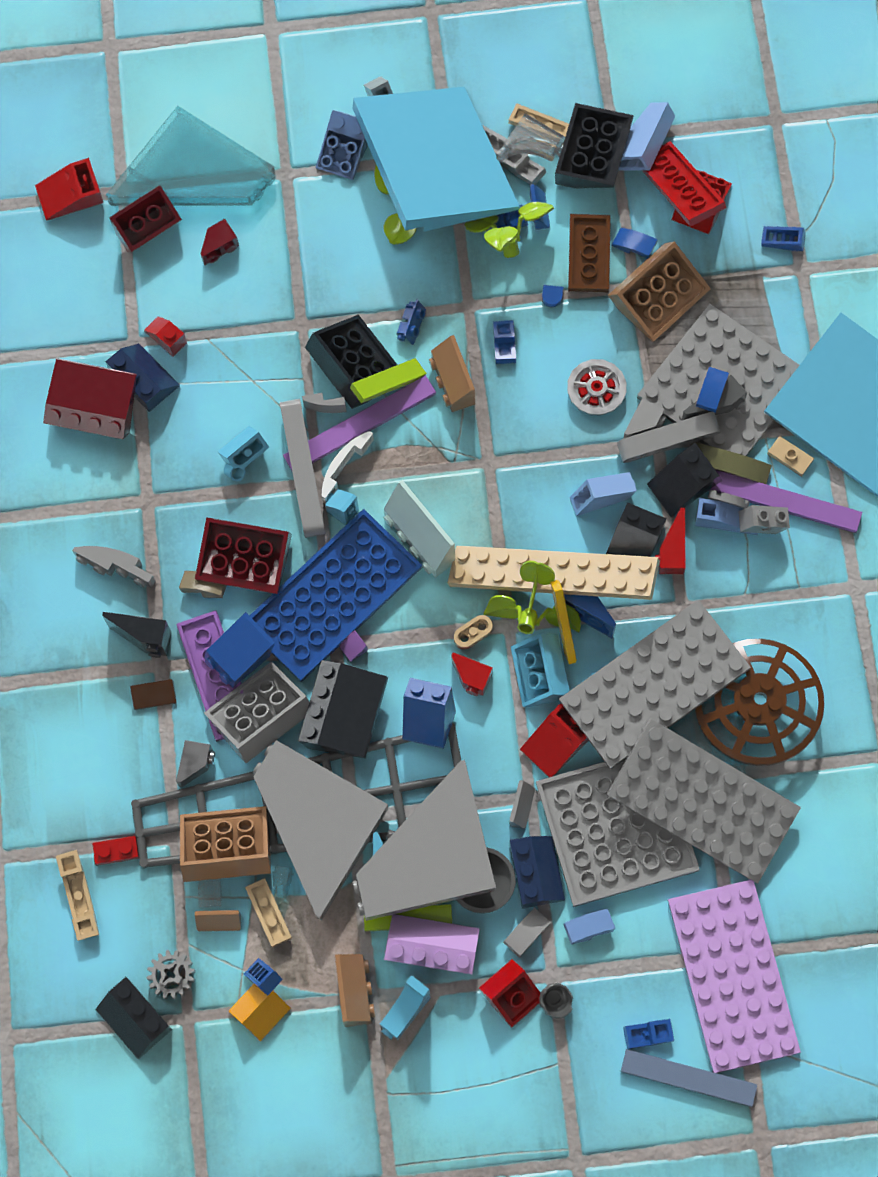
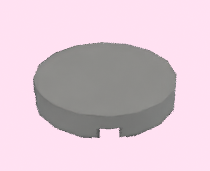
M711 490L708 495V499L722 501L743 509L749 507L750 503L749 500H744L728 493L719 494L716 490Z

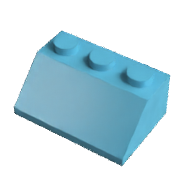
M539 633L511 646L523 707L559 701V698L570 691L558 634Z

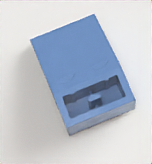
M332 110L316 164L317 169L348 179H354L368 145L356 116Z

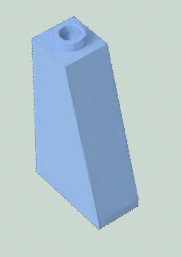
M668 102L650 103L631 126L619 171L650 170L675 118V114Z

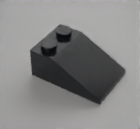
M694 443L677 455L647 485L669 516L672 517L679 512L680 508H685L720 483L722 479L697 444Z
M627 502L606 554L651 557L665 527L666 518Z
M103 612L102 616L110 629L145 653H148L150 657L160 658L161 655L167 656L171 630L166 620Z

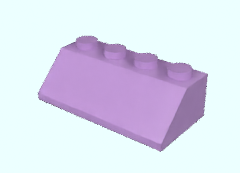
M393 914L384 960L472 974L480 928Z

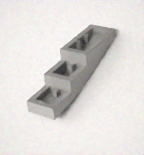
M482 125L500 165L528 184L536 185L546 174L545 168L530 160L528 154L514 147L512 141Z

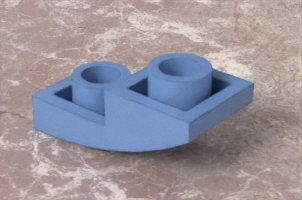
M608 909L589 913L563 924L571 944L588 941L593 936L610 933L616 929Z

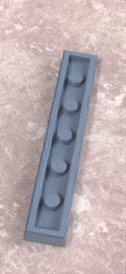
M628 1049L625 1051L620 1071L749 1107L753 1106L757 1084Z

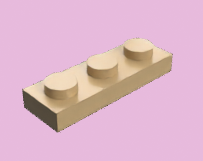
M517 103L508 121L511 125L562 145L569 126L566 122Z
M261 879L246 886L245 889L271 947L273 948L292 939L266 879Z

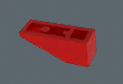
M680 508L660 547L659 555H655L660 560L659 574L684 575L685 508Z

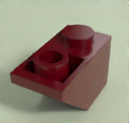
M226 219L207 228L200 253L204 265L216 262L220 256L233 252L239 246L238 238Z

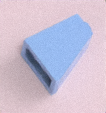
M630 472L587 479L570 496V500L576 516L628 500L637 490Z

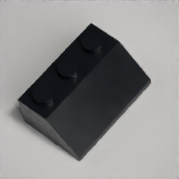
M127 977L114 986L96 1008V1011L137 1059H140L172 1030Z

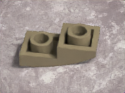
M196 571L184 572L179 585L182 593H201L204 598H223L227 585L195 580Z

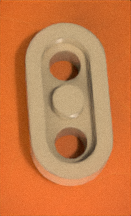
M479 615L457 629L454 634L455 645L460 649H469L489 636L493 629L491 619L485 615ZM485 625L486 629L479 630L478 626ZM463 636H466L469 640L467 642H462L461 638Z

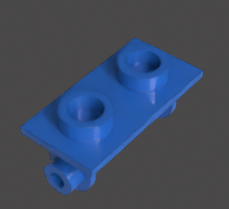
M418 299L415 302L410 301L406 305L402 319L408 320V322H400L396 333L398 340L405 341L407 339L412 345H414L419 335V328L426 314V308Z

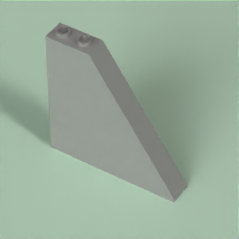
M276 740L273 745L270 744L264 753L266 757L262 763L259 762L256 765L253 777L317 919L322 921L389 807L385 802Z
M465 760L460 761L356 874V881H353L355 894H360L361 902L357 903L360 916L364 915L366 921L495 891L496 885Z

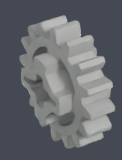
M166 950V956L164 957L159 953L158 961L151 960L154 967L147 968L152 973V975L147 976V980L153 981L149 985L150 988L154 989L157 987L155 993L160 995L163 992L164 999H167L169 994H171L173 999H176L177 993L184 996L183 990L185 988L191 990L188 983L195 982V979L191 977V974L196 973L195 969L189 968L193 964L192 961L185 962L187 956L183 954L179 957L178 951L171 955L170 951ZM175 960L172 964H163L167 961ZM183 966L186 972L185 979L181 976ZM158 970L161 972V979L159 983L157 980ZM174 971V974L176 975L175 978L170 977L168 979L169 976L167 975V972ZM170 985H179L177 988L167 989Z

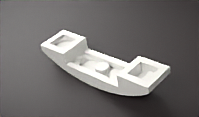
M372 432L363 433L350 441L330 464L322 487V501L325 505L327 497L338 490V484L335 479L356 452L363 456L374 441Z

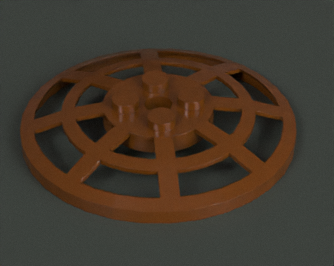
M746 639L733 643L751 669L745 673L747 677L742 679L739 684L732 682L725 687L735 692L733 704L722 707L721 690L714 695L715 711L704 715L702 704L694 709L698 725L711 745L732 760L755 766L774 765L787 761L802 752L810 744L820 728L825 705L820 679L810 663L800 653L785 644L767 639ZM764 644L775 646L779 649L775 658L762 655L748 657L743 646ZM786 652L801 661L810 672L812 678L801 681L794 670L782 662ZM751 662L770 663L771 666L767 674L755 673ZM779 668L789 674L794 683L783 686L775 678ZM816 686L818 693V711L815 721L804 715L806 705L804 689ZM798 691V711L786 706V694ZM757 694L763 695L766 698V703L762 705L757 704L754 701V696ZM734 712L738 713L745 721L741 731L731 724L726 715ZM782 714L794 719L786 729L778 733L775 721ZM720 719L724 727L737 737L733 749L728 748L719 741L707 723ZM799 723L811 729L800 744L792 750L784 751L781 739L791 734ZM753 725H766L770 736L757 737L751 736L749 733ZM745 742L754 744L773 743L776 756L752 757L743 755L740 752Z

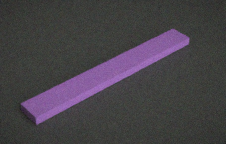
M426 375L310 439L308 444L312 464L347 445L359 435L372 431L436 395V391ZM289 452L283 455V458L292 471Z
M718 470L716 472L722 481L709 490H716L719 494L728 493L759 506L787 507L788 514L853 533L857 532L862 515L861 511Z

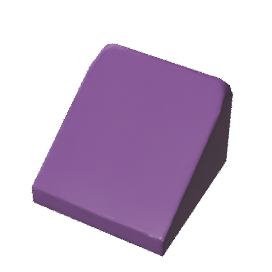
M356 631L349 634L339 646L350 662L368 651L366 644Z

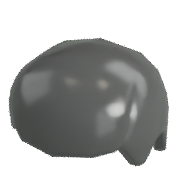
M560 983L548 984L540 993V1007L546 1015L552 1018H564L572 1011L573 996L569 989Z

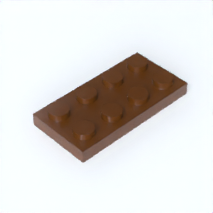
M570 214L568 291L609 293L610 215Z

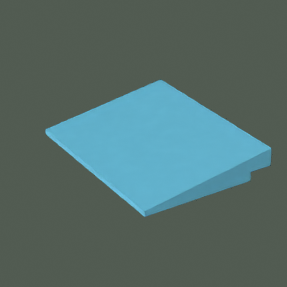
M465 87L353 98L352 109L405 231L422 227L423 231H428L519 210L520 206Z
M840 312L767 406L764 413L878 497V339Z

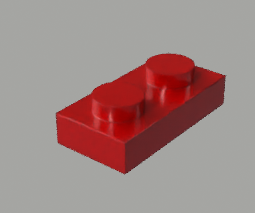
M136 836L92 843L96 866L139 859Z

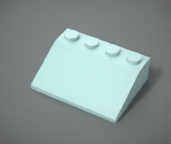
M401 480L384 507L385 516L383 518L390 527H395L398 531L396 532L398 538L403 543L405 541L408 543L411 554L416 559L418 557L421 559L424 570L428 574L432 573L436 578L451 567L452 562L455 560V543L405 482Z

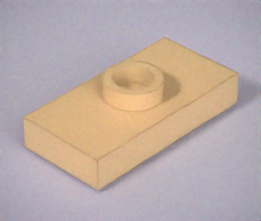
M781 436L777 438L767 453L801 477L814 460L813 457Z

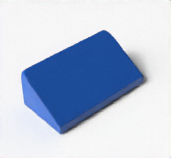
M532 184L530 186L531 202L547 203L545 192ZM548 213L534 220L536 230L550 228Z

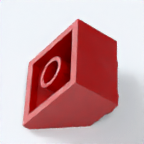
M513 959L479 987L489 1003L511 1028L539 1004L541 992L525 970Z

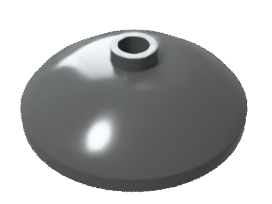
M488 847L486 848L496 885L495 891L456 900L462 907L475 913H490L500 909L509 901L515 888L516 880L512 864L502 853Z

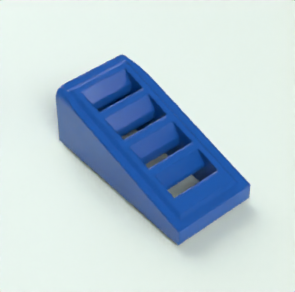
M764 226L761 246L791 251H804L806 236L804 227ZM770 233H773L772 241H769ZM778 234H781V241H777ZM786 235H790L789 241H786ZM795 236L798 237V242H794Z
M260 958L244 973L267 996L283 980Z

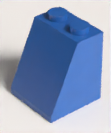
M245 612L206 650L204 656L205 663L210 669H215L220 674L219 677L224 684H229L234 688L271 656L275 642Z
M414 678L409 679L403 698V740L444 749L456 714L451 686Z

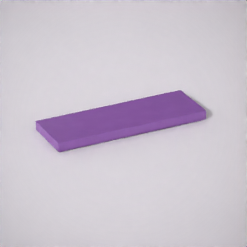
M216 610L176 624L205 711L242 684L240 682L234 688L229 684H224L219 677L220 674L215 669H210L205 663L204 656L206 650L224 634ZM209 721L216 742L223 740V736Z

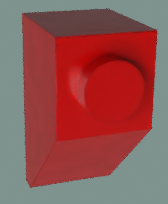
M158 316L144 329L145 333L173 357L187 344L185 334L171 321Z
M453 652L451 656L452 663L463 688L471 695L478 696L480 694L483 696L492 676L493 667Z

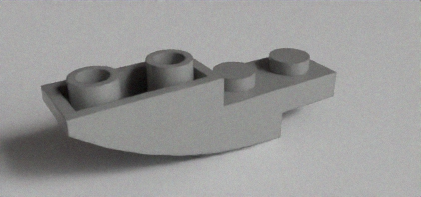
M100 546L74 547L72 550L76 561L85 566L87 563L90 564L101 575L106 573L112 576L115 571L124 578L127 576L133 578L134 583L143 588L145 585L152 588L156 582L153 575L140 569L142 566L140 559L131 554Z

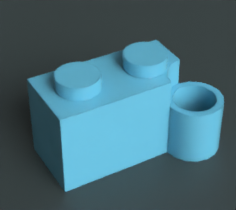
M248 426L218 451V454L227 463L224 467V473L233 481L242 480L245 476L244 468L269 448L257 430ZM237 468L236 473L232 475L233 470Z

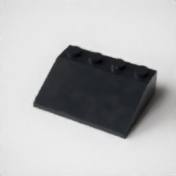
M575 103L555 171V184L571 188H614L634 115Z
M359 314L313 332L305 346V349L341 396L344 397L351 409L370 401L361 403L350 388L352 383L397 365Z
M322 660L298 741L308 749L366 759L388 677L346 664Z

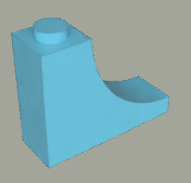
M412 975L407 980L402 993L380 1023V1026L383 1028L381 1032L390 1040L393 1037L399 1040L431 998L430 990Z

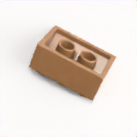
M449 336L431 350L429 363L432 371L436 370L438 376L435 378L439 389L443 388L445 394L442 397L445 406H450L451 411L455 412L475 405V388L455 336Z
M336 954L335 961L342 1020L345 1027L372 1024L371 1018L375 1017L374 1004H369L368 997L372 995L371 982L366 980V973H370L368 960H364L363 954Z

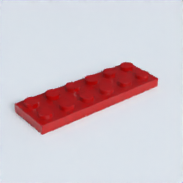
M671 141L661 145L650 170H642L689 226L699 223L726 208L725 201Z

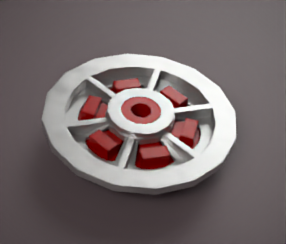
M591 359L580 363L572 370L568 379L567 393L571 402L580 411L589 415H604L613 412L622 404L626 395V380L622 371L613 363L605 360Z

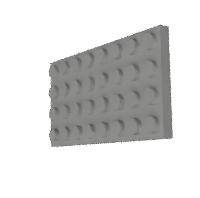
M697 600L559 698V701L611 770L629 756L649 719H653L666 728L671 727L749 671L751 667L702 603Z
M649 719L606 794L743 876L753 880L755 883H759L801 808L653 719Z

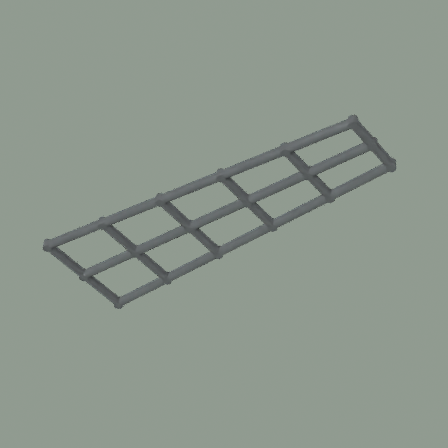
M452 723L448 737L455 767L462 760L455 724ZM402 735L369 744L367 752L385 748L391 785L364 790L374 797L393 793L399 827L406 820L401 792L437 786L447 776L400 783L393 746L411 742L403 740ZM323 753L308 759L317 764L322 763L324 768L332 772L330 761L350 756ZM248 772L132 800L131 806L140 866L147 868L180 864V855L148 859L145 837L180 831V822L144 829L141 807L196 794L198 813L207 812L204 792L255 780L253 777L255 774ZM262 797L263 806H266L264 799ZM267 808L270 854L287 852L284 844H278L275 824ZM395 831L378 834L382 841H387ZM373 836L371 837L368 843L373 842Z

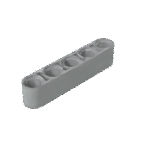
M709 412L619 440L617 445L622 462L627 463L716 436L721 431L715 412Z

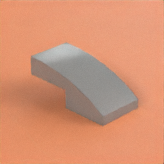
M323 393L302 396L304 407L323 413L347 412L344 397L324 400Z
M534 908L503 943L520 957L551 922Z

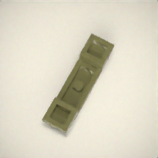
M696 443L715 470L763 484L767 483L772 465L738 453Z

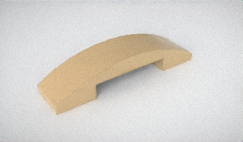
M74 850L57 855L56 860L67 894L77 941L99 935L95 911L78 851Z

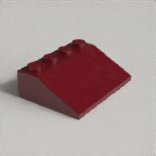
M57 358L45 403L43 423L124 439L130 433L137 374Z
M206 517L195 580L278 594L292 534L288 531Z

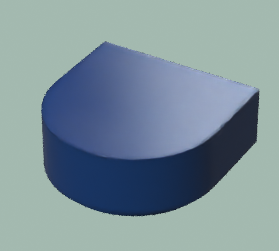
M543 285V303L548 307L558 306L562 302L563 287Z

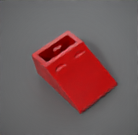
M89 158L70 163L35 185L46 221L104 203Z
M697 170L725 201L732 183ZM675 209L672 221L709 234L720 212L689 226Z
M560 703L524 743L520 751L548 777H553L589 740Z

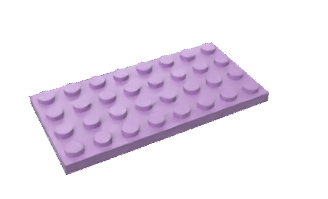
M747 880L668 899L713 1073H720L801 1053L754 881Z

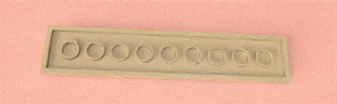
M456 546L455 560L452 562L447 583L450 587L532 592L534 582L524 581L520 576V568L526 561H536L552 568L555 573V580L560 582L564 594L652 600L660 560L658 557ZM538 583L536 592L552 593L551 584L542 585Z

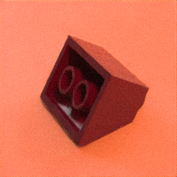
M161 185L109 217L116 235L127 252H133L182 220Z

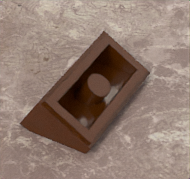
M172 679L130 686L134 710L177 703L175 686Z

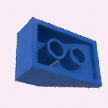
M564 594L566 605L573 607L578 612L583 623L611 639L613 638L616 623L598 596Z

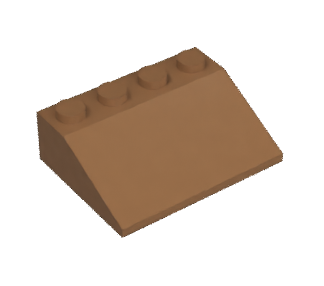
M674 241L664 243L608 294V297L623 315L654 342L711 288Z
M267 807L180 815V868L183 882L270 874L271 856Z

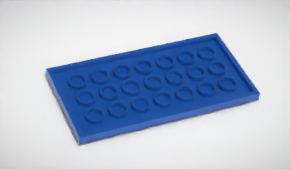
M363 509L281 585L278 594H272L249 616L275 642L272 654L302 682L321 664L322 660L325 661L343 643L349 634L362 626L423 566Z

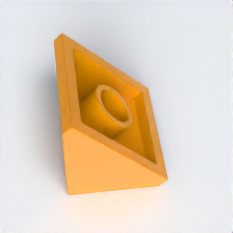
M253 984L232 1006L229 1012L258 1040L262 1041L291 1008L274 991L267 996Z

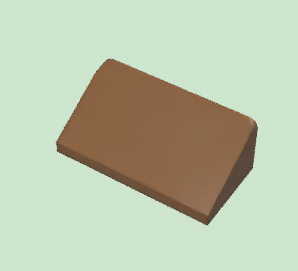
M238 910L195 912L198 931H239L241 929V914Z

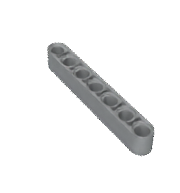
M300 399L280 402L304 536L308 538L324 535V523Z

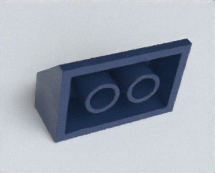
M139 343L119 349L105 361L109 369L137 374L134 397L148 412L153 410L180 386Z
M529 836L510 840L509 846L522 909L565 901L552 836Z

